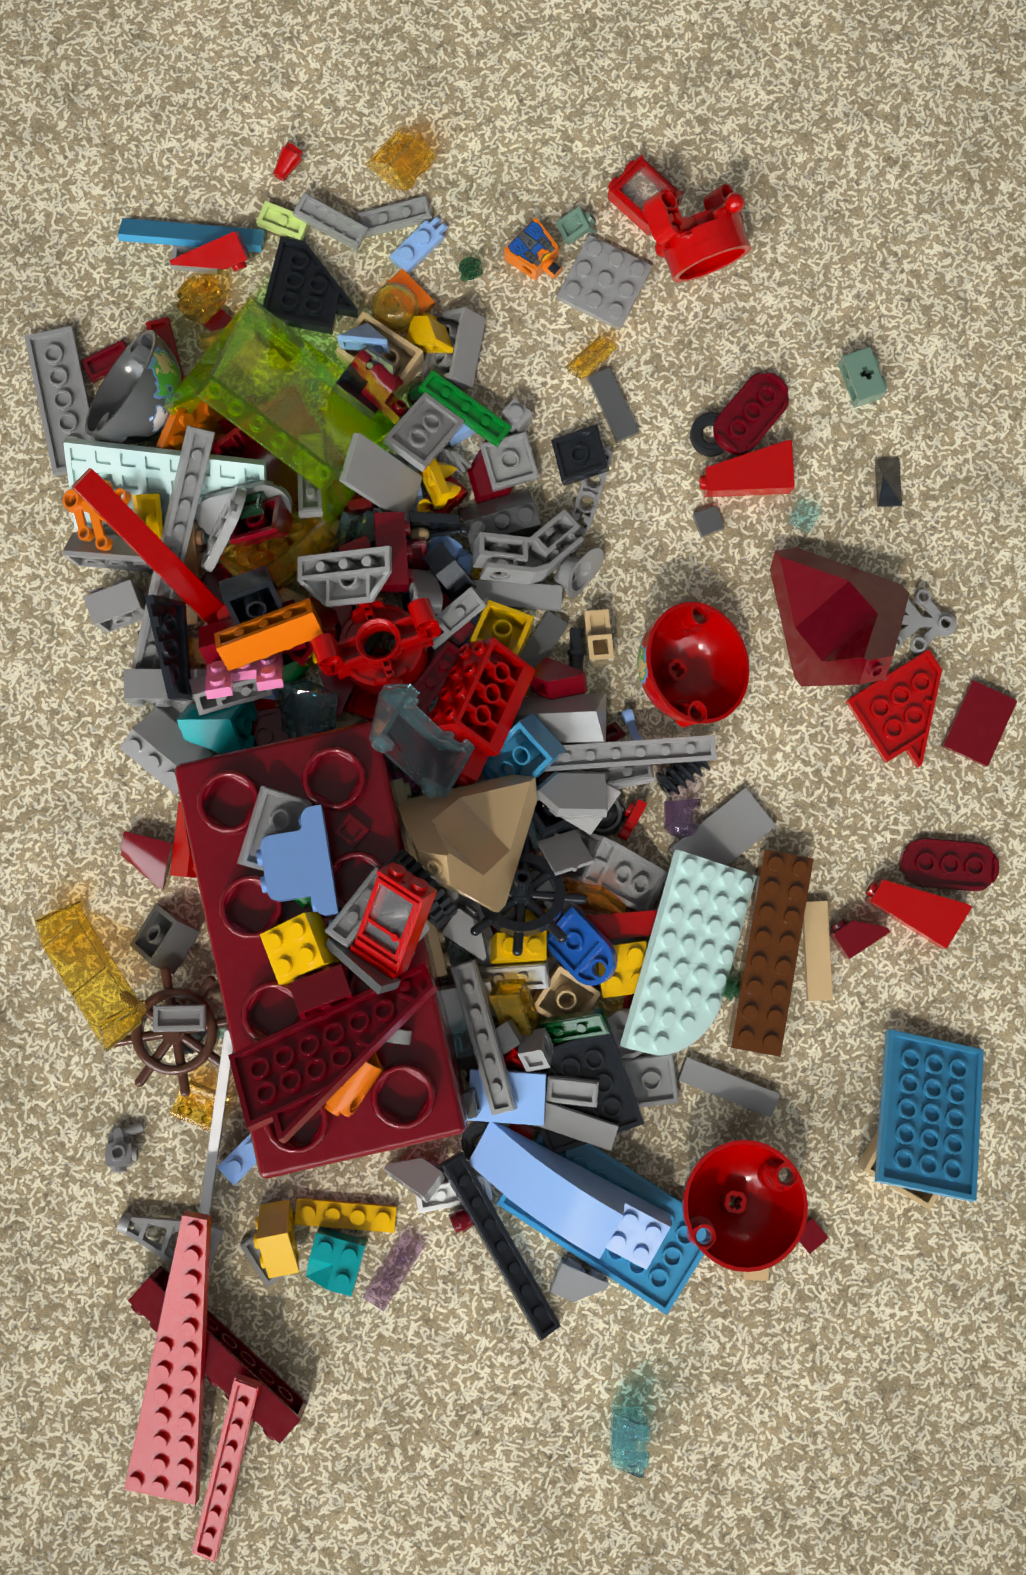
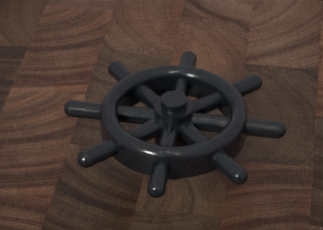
M528 835L526 836L517 868L519 867V871L514 875L506 905L499 912H494L480 904L481 911L485 917L470 929L471 935L478 936L492 925L502 933L513 936L512 953L515 956H520L523 952L524 937L537 935L547 929L559 942H566L567 934L555 923L561 915L564 903L585 904L588 901V897L585 894L565 893V884L561 874L555 876L545 858L530 853L531 838ZM529 868L540 872L532 881ZM549 880L554 892L537 891L536 889ZM535 901L553 902V904L545 912ZM516 907L515 921L503 917L508 911ZM526 908H528L537 917V919L525 922Z

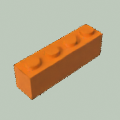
M307 598L214 633L216 650L228 671L244 667L254 661L268 658L270 655L292 649L294 646L311 641L314 637L324 633L311 599Z

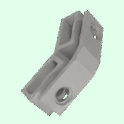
M563 509L531 537L479 532L473 544V567L483 568L480 574V579L519 584H532L543 581L562 565L566 558L571 557L577 552L585 540L582 536L578 539L575 537L581 526ZM560 546H563L564 548L560 552H558L557 549Z

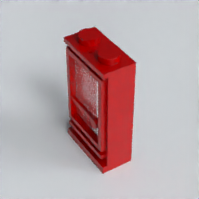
M394 862L377 870L376 874L378 876L354 944L351 945L349 950L392 980L408 970L438 891L424 879L414 876L405 867Z

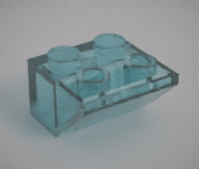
M308 679L284 683L280 730L297 738L336 729L338 693Z
M611 1405L610 1465L638 1478H644V1468H649V1451H647V1444L645 1442H650L648 1417L644 1416L642 1407Z

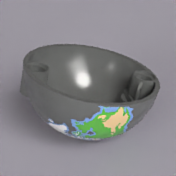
M147 330L136 337L107 373L87 414L85 431L88 435L104 442L129 445L146 441L163 430L182 383L180 367L175 355L165 341L153 330Z

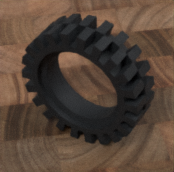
M401 849L383 865L384 867L392 862L400 864L408 872L424 879L430 886L438 890L427 917L428 921L436 928L440 929L457 913L456 906L450 897L445 894L446 892L404 849Z

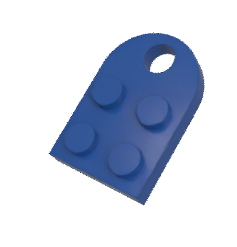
M571 906L557 923L567 934V941L561 943L549 932L546 936L547 949L580 983L589 986L602 984L608 981L616 970L617 954L615 948L577 906ZM598 962L603 963L605 966L603 976L599 975L596 971V964Z

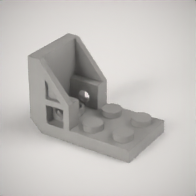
M577 829L576 831L591 854L594 863L578 868L575 872L563 873L561 876L598 893L607 895L636 912L651 911L668 872L617 842L594 833L590 835L581 829Z

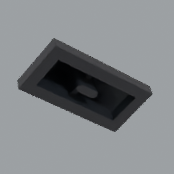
M900 458L875 459L877 507L902 506Z

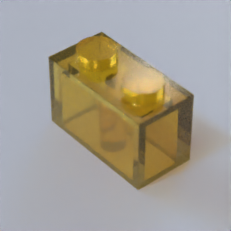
M497 980L490 992L489 1001L495 1010L499 1025L501 1026L512 1019L521 1035H532L540 1018L526 980Z

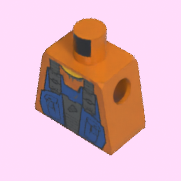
M536 217L504 249V260L534 280L543 272H546L552 279H555L563 269L555 262L559 256L558 245Z

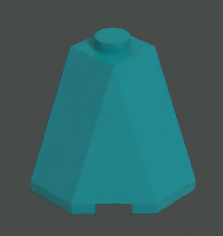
M254 701L200 716L196 704L187 705L177 718L178 727L182 732L184 740L225 754L255 746V736L251 735L252 721H257V710Z

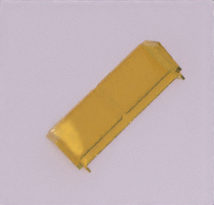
M80 900L34 921L44 952L73 997L74 1002L103 1050L108 1052L142 1023V1017L147 1014L144 999L138 1000L85 916Z

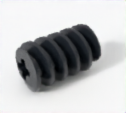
M706 761L670 763L671 768L664 766L662 769L663 774L657 772L655 773V778L662 792L670 800H673L670 793L674 792L679 795V785L687 789V779L695 783L693 774L696 773L702 777L701 768L703 767L708 771L711 768Z

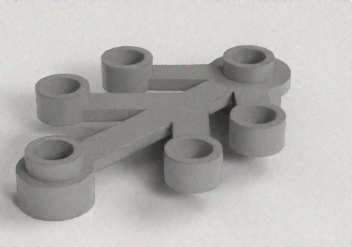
M922 589L918 591L914 596V600L918 605H922L931 618L922 617L908 600L905 610L907 615H904L902 625L907 626L900 631L897 640L898 646L895 650L899 649L903 641L919 628H931L922 637H917L910 643V648L913 652L920 653L924 651L927 644L938 635L945 637L955 631L957 626L955 617L948 612H940L931 601V594L928 590ZM919 594H924L926 601H921ZM942 620H946L948 622L947 628H944L941 625ZM916 641L921 642V649L915 647Z

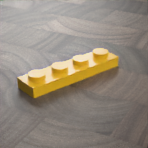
M298 1197L296 1200L294 1225L394 1233L397 1205Z

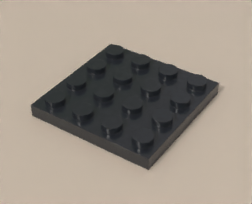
M611 1029L609 1034L568 1040L554 1045L551 1067L535 1071L547 1073L546 1096L549 1075L599 1080L597 1108L562 1103L556 1104L619 1124L617 1133L645 1124ZM517 1067L518 1071H525V1070H523V1069ZM539 1127L546 1148L556 1154L587 1144L586 1142Z

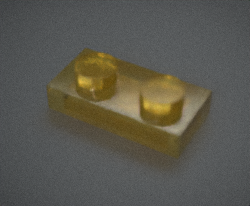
M599 335L565 367L571 375L583 380L602 361L608 359L617 347L613 340Z

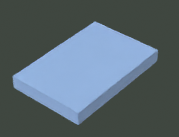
M470 1069L469 1088H476L481 1112L476 1118L468 1120L544 1126L547 1073L507 1070L518 1108L513 1111L491 1115L479 1069Z

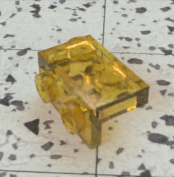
M189 1079L190 1095L183 1097L179 1088L176 1101L170 1109L169 1115L180 1121L196 1125L203 1130L211 1131L216 1090ZM227 1095L225 1113L231 1098L230 1095Z

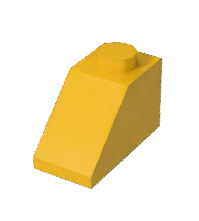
M423 313V316H412L406 336L407 341L421 349L423 353H453L454 348L445 325L436 321V316L428 313Z

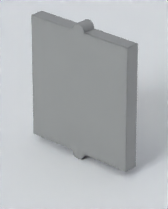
M576 829L562 834L556 833L553 837L538 841V846L555 876L569 871L575 872L578 868L594 863L591 854Z

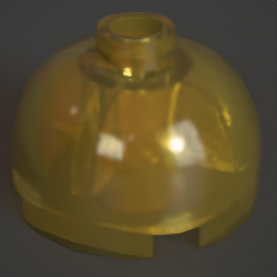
M398 282L386 283L374 293L371 301V313L374 319L395 333L407 331L413 317L420 314L418 297L406 285Z

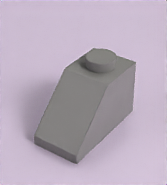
M459 903L456 907L457 913L446 922L441 933L484 961L487 957L484 933L482 932L478 936H473L470 933L471 927L481 920L477 915L479 912L468 904L463 906Z
M423 1158L387 1164L384 1168L388 1176L426 1203H428L445 1179L441 1167L432 1159L429 1162Z

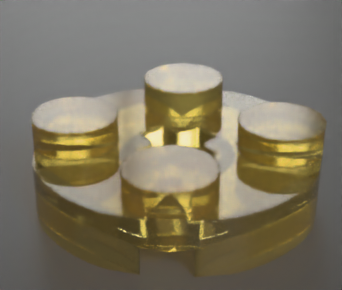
M202 274L204 277L198 279L195 276L187 279L177 293L179 298L177 307L187 319L198 321L201 324L207 323L210 317L216 314L226 302L222 286L215 277L208 274ZM198 296L203 297L201 300H197Z

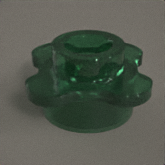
M467 257L460 262L458 270L461 272V281L474 280L482 275L483 271L480 268L481 261L479 259Z
M726 977L724 991L721 993V996L726 997L728 1001H732L733 997L736 998L738 996L739 983H737V977Z

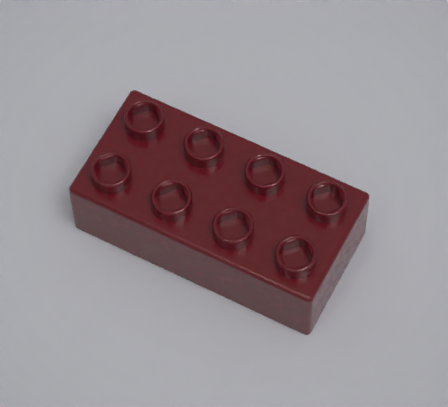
M363 722L178 764L175 768L177 786L233 1053L302 1021L289 984H278L260 934L304 912H313V908L310 909L307 906L305 909H302L295 900L278 902L271 899L267 892H262L260 877L265 876L264 871L237 863L260 787L265 786L313 802L312 806L322 805L339 911L343 909L375 867L383 868V865L401 849L409 853L403 822L397 808L399 804L393 780H396L393 764L390 763L385 735L375 722ZM349 812L371 829L354 850L333 833ZM392 892L385 900L382 908L405 904L408 901ZM320 914L322 918H335L337 916H325ZM402 921L396 922L389 930L393 932ZM428 932L418 942L415 955L412 957L407 971L426 963L430 968L437 991L399 1028L412 1031L410 1045L385 1042L376 1051L379 1063L384 1069L354 1114L350 1117H346L341 1113L339 1116L330 1113L325 1109V1103L286 1143H281L278 1140L274 1122L252 1132L250 1131L258 1172L262 1178L277 1177L459 1135L465 1131L468 1118L462 1096L465 1089L456 1056L453 1035L451 1034L440 991L442 985L440 977L437 976ZM385 933V938L383 939L385 942L383 944L396 952L397 948ZM350 970L348 985L352 997L371 989Z

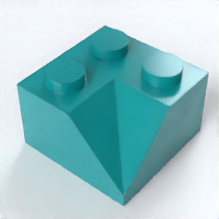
M319 1227L309 1256L306 1277L326 1290L351 1297L368 1240Z

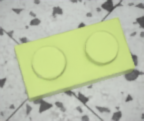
M267 201L264 202L256 221L257 226L298 240L304 239L309 227L308 224L294 217L293 211Z

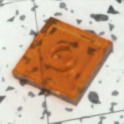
M564 882L565 893L585 894L588 897V901L585 904H576L581 909L625 913L626 905L605 886Z

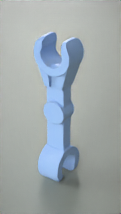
M624 710L621 715L625 725L628 727L631 741L641 740L632 710Z

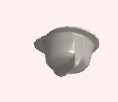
M596 547L590 549L582 558L571 556L563 561L554 576V580L566 589L567 595L570 598L577 597L599 572L604 559L602 549Z

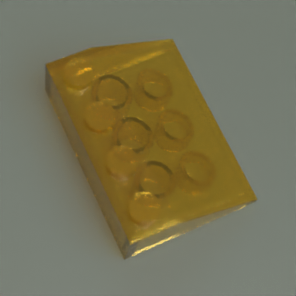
M291 498V515L293 517L291 534L246 547L229 543L225 546L219 561L233 576L267 564L280 590L297 577L299 556L330 553L339 542L328 522L323 518H299L298 502Z

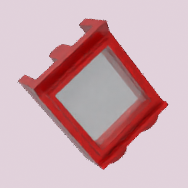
M641 155L636 161L633 159L627 164L624 173L620 177L616 176L608 185L607 199L646 235L650 236L652 233L643 210L644 201L661 189L667 188L674 194L679 206L684 191L678 190Z

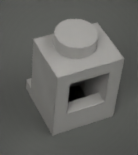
M516 398L502 411V419L512 426L509 434L513 435L524 432L531 425L533 413Z

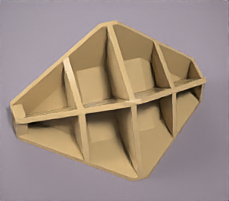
M512 774L408 799L397 806L398 813L407 830L418 862L438 882L439 886L468 897L494 912H499L506 905L537 803L535 777Z

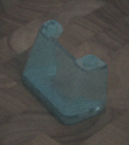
M411 684L384 685L378 695L369 739L372 742L371 746L377 751L384 753L422 788L421 791L426 796L435 798V796L447 797L475 746L468 739H464L462 743L456 741L451 731H442L416 706L419 702L416 698L419 692Z

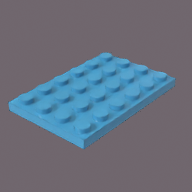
M891 1029L886 1031L874 1182L970 1202L977 1201L984 1049Z

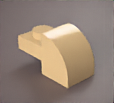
M609 609L584 611L585 638L589 661L614 658Z

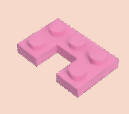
M282 653L270 655L268 658L254 661L244 667L228 671L223 661H215L212 664H208L206 667L205 683L207 699L232 696L233 682L256 678L258 691L284 687Z

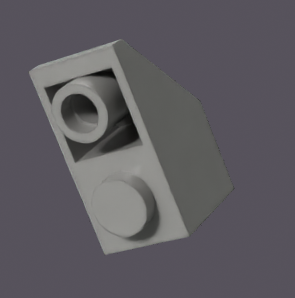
M568 1257V1260L561 1258L550 1283V1292L569 1301L576 1302L607 1289L609 1282L605 1274L594 1267L589 1270L582 1267V1263L574 1258Z

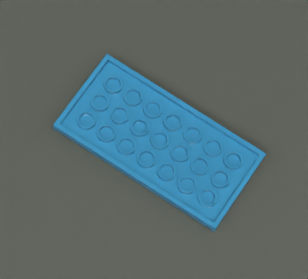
M540 1132L535 1143L546 1148ZM589 1143L558 1153V1155L671 1214V1227L647 1270L605 1248L600 1259L545 1226L512 1202L503 1193L501 1194L497 1205L666 1315L704 1256L701 1250L688 1240L687 1228L683 1218L682 1202L600 1148ZM704 1228L697 1231L696 1237L699 1242L706 1238V1230Z

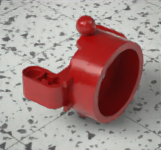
M723 184L707 194L703 200L706 211L691 217L682 218L676 198L667 188L661 189L644 201L643 210L652 236L656 241L655 252L658 256L665 258L673 282H687L714 273L733 264L750 252L751 245L743 225L744 220L741 213L745 204L742 194L734 192L728 184Z
M418 598L408 604L410 614L399 607L386 605L382 601L357 604L360 607L352 612L351 619L346 623L341 632L339 642L329 633L318 635L311 640L318 666L325 675L338 674L339 679L350 676L358 687L368 693L395 697L413 686L422 675L428 661V647L434 645L433 639L441 634V629L429 598ZM379 631L390 632L396 638V644L391 653L379 658L371 657L366 653L365 645L372 634Z

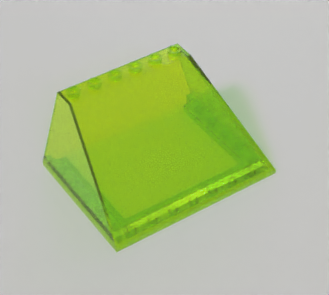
M252 297L248 298L163 406L173 416L180 408H186L187 412L192 414L203 400L320 489L323 517L317 525L326 532H328L344 510L347 502L356 493L339 481L340 475L344 470L343 466L353 433H361L387 451L389 447L383 444V440L395 426L380 410L371 420L332 391V387L344 370Z

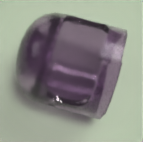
M702 799L664 801L663 826L665 831L675 837H688L695 834L699 823L693 821L692 812L694 807H701Z

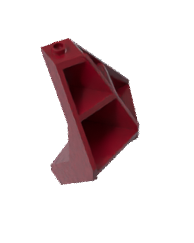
M797 547L776 550L770 574L792 671L798 684L801 687L860 685L879 680L885 682L888 679L886 675L894 656L910 593L902 584Z

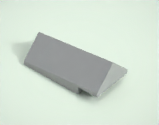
M580 694L549 700L542 696L524 697L511 729L520 720L533 713L562 745L606 742L607 694Z

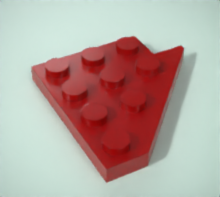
M929 649L888 674V679L885 682L879 680L845 701L884 763L906 751L916 768L920 767L923 763L942 674V668Z

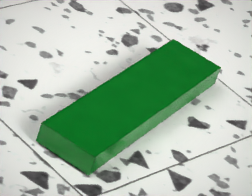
M433 369L418 388V392L429 394L463 419L466 426L497 448L512 428L506 421Z

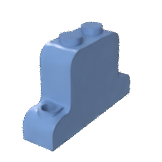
M322 805L310 806L305 808L301 815H298L300 830L269 835L261 841L260 849L256 850L258 865H263L265 875L260 877L263 893L267 892L271 899L278 902L311 897L313 912H319L325 916L337 915L340 911L324 810Z

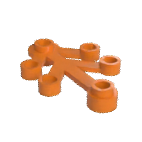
M104 480L113 490L112 483L110 481ZM122 488L115 490V493L120 498L123 494L122 500L126 504L130 502L131 494L128 490ZM74 489L66 491L62 499L63 505L69 512L74 513L78 527V538L90 542L96 537V547L99 550L109 551L113 546V541L111 537L105 534L102 523L104 520ZM84 511L89 513L93 528L87 526Z

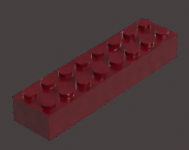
M161 1265L128 1300L132 1310L140 1316L143 1315L150 1322L149 1324L155 1332L158 1331L170 1275ZM207 1309L205 1374L207 1380L213 1386H219L225 1392L228 1400L230 1399L234 1378L238 1373L262 1382L252 1422H257L270 1440H276L280 1444L301 1421L308 1403Z

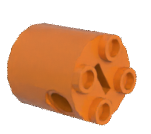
M376 1052L326 1102L325 1109L336 1116H339L340 1113L346 1117L354 1114L384 1069L379 1063Z

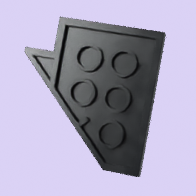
M280 236L260 314L261 321L333 335L337 315L358 318V308L306 242Z

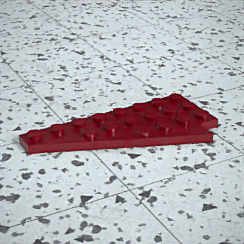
M424 963L399 975L397 978L401 981L397 989L377 994L373 989H368L229 1054L228 1057L246 1128L252 1132L274 1122L278 1140L281 1143H286L437 991L429 966Z

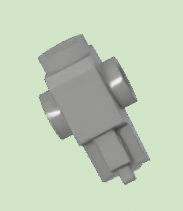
M142 1122L124 1128L112 1127V1132L108 1134V1144H106L105 1164L111 1168V1173L127 1172V1167H131L133 1161H138V1145L134 1146L130 1143L132 1135L144 1131Z

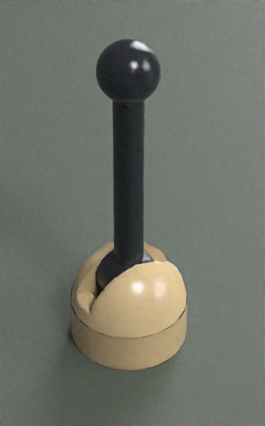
M463 525L459 529L431 533L426 527H414L411 532V538L425 537L427 545L432 537L459 533L467 535L469 528Z

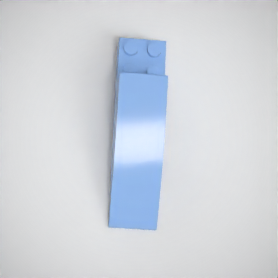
M489 1122L468 1161L476 1171L512 1202L560 1236L600 1259L605 1248L647 1270L671 1227V1214L498 1122Z

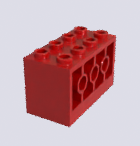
M494 637L464 644L458 651V659L448 673L449 678L445 687L439 693V700L429 714L426 728L457 751L468 744L488 756L499 755L536 670Z

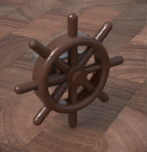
M163 966L160 969L163 990L152 994L144 1002L128 991H124L121 994V999L137 1011L132 1021L131 1034L112 1038L110 1045L112 1047H121L133 1044L137 1056L145 1064L135 1079L137 1087H142L153 1071L165 1075H177L180 1093L183 1097H187L191 1093L188 1078L189 1072L199 1068L207 1060L218 1068L220 1067L221 1056L214 1051L219 1041L220 1028L226 1027L227 1019L226 1017L218 1018L213 1005L205 998L216 982L214 976H208L197 992L188 988H173L171 970L168 966ZM175 998L189 1001L188 1005H207L206 1031L153 1032L151 1030L144 1032L146 1019L148 1018L153 1021V1005H157L164 1000L166 1005H181ZM163 1039L153 1054L146 1042ZM172 1045L176 1064L162 1060ZM198 1053L195 1058L186 1062L185 1054Z

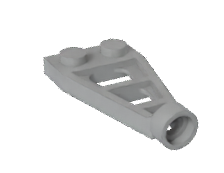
M124 1211L119 1220L117 1231L125 1233L172 1265L175 1250L170 1246V1239L172 1234L179 1232L181 1219L139 1216ZM132 1222H134V1228H133V1229L130 1228ZM211 1224L209 1272L225 1230ZM154 1225L166 1228L167 1232L163 1243L159 1244L147 1238L146 1232L149 1226Z

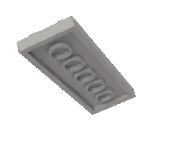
M72 326L24 336L52 472L55 476L68 474L63 443L66 438L98 441L85 431L90 402L76 335Z

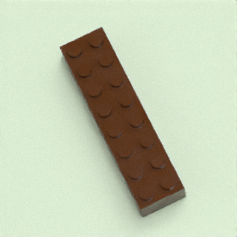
M760 850L756 880L753 887L727 1046L731 1048L781 1057L813 858L770 850Z

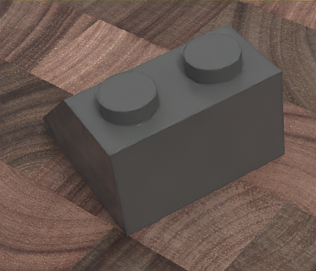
M156 903L130 946L152 966L159 969L163 966H168L171 974L174 975L178 967L182 965L191 946L195 944L200 931L189 922Z

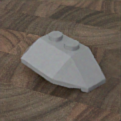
M391 546L298 557L297 581L326 607L373 602L392 573Z

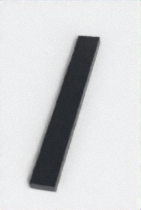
M459 1151L439 1164L534 1334L541 1341L561 1325L464 1153Z

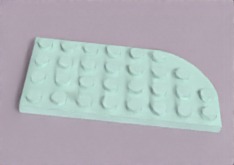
M74 438L65 439L63 443L70 490L73 489L71 486L88 468H92L102 479L112 483L114 492L118 488L130 492L131 500L127 505L133 511L132 495L160 493L164 528L181 451ZM210 454L198 505L203 497L210 493L233 488L237 485L241 486L257 481H267L266 460ZM84 511L87 526L93 528L89 513ZM73 513L75 529H78L75 516ZM102 521L105 533L107 531L115 532L106 522ZM204 532V534H205V542H204V544H208L207 541H208V538H209L210 535H208L207 533Z
M675 849L620 1046L653 1055H668L687 1048L707 1031L721 1007L756 875Z

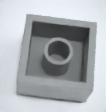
M118 580L109 588L93 589L89 595L83 597L93 625L105 633L142 621L146 605L143 590L131 580Z

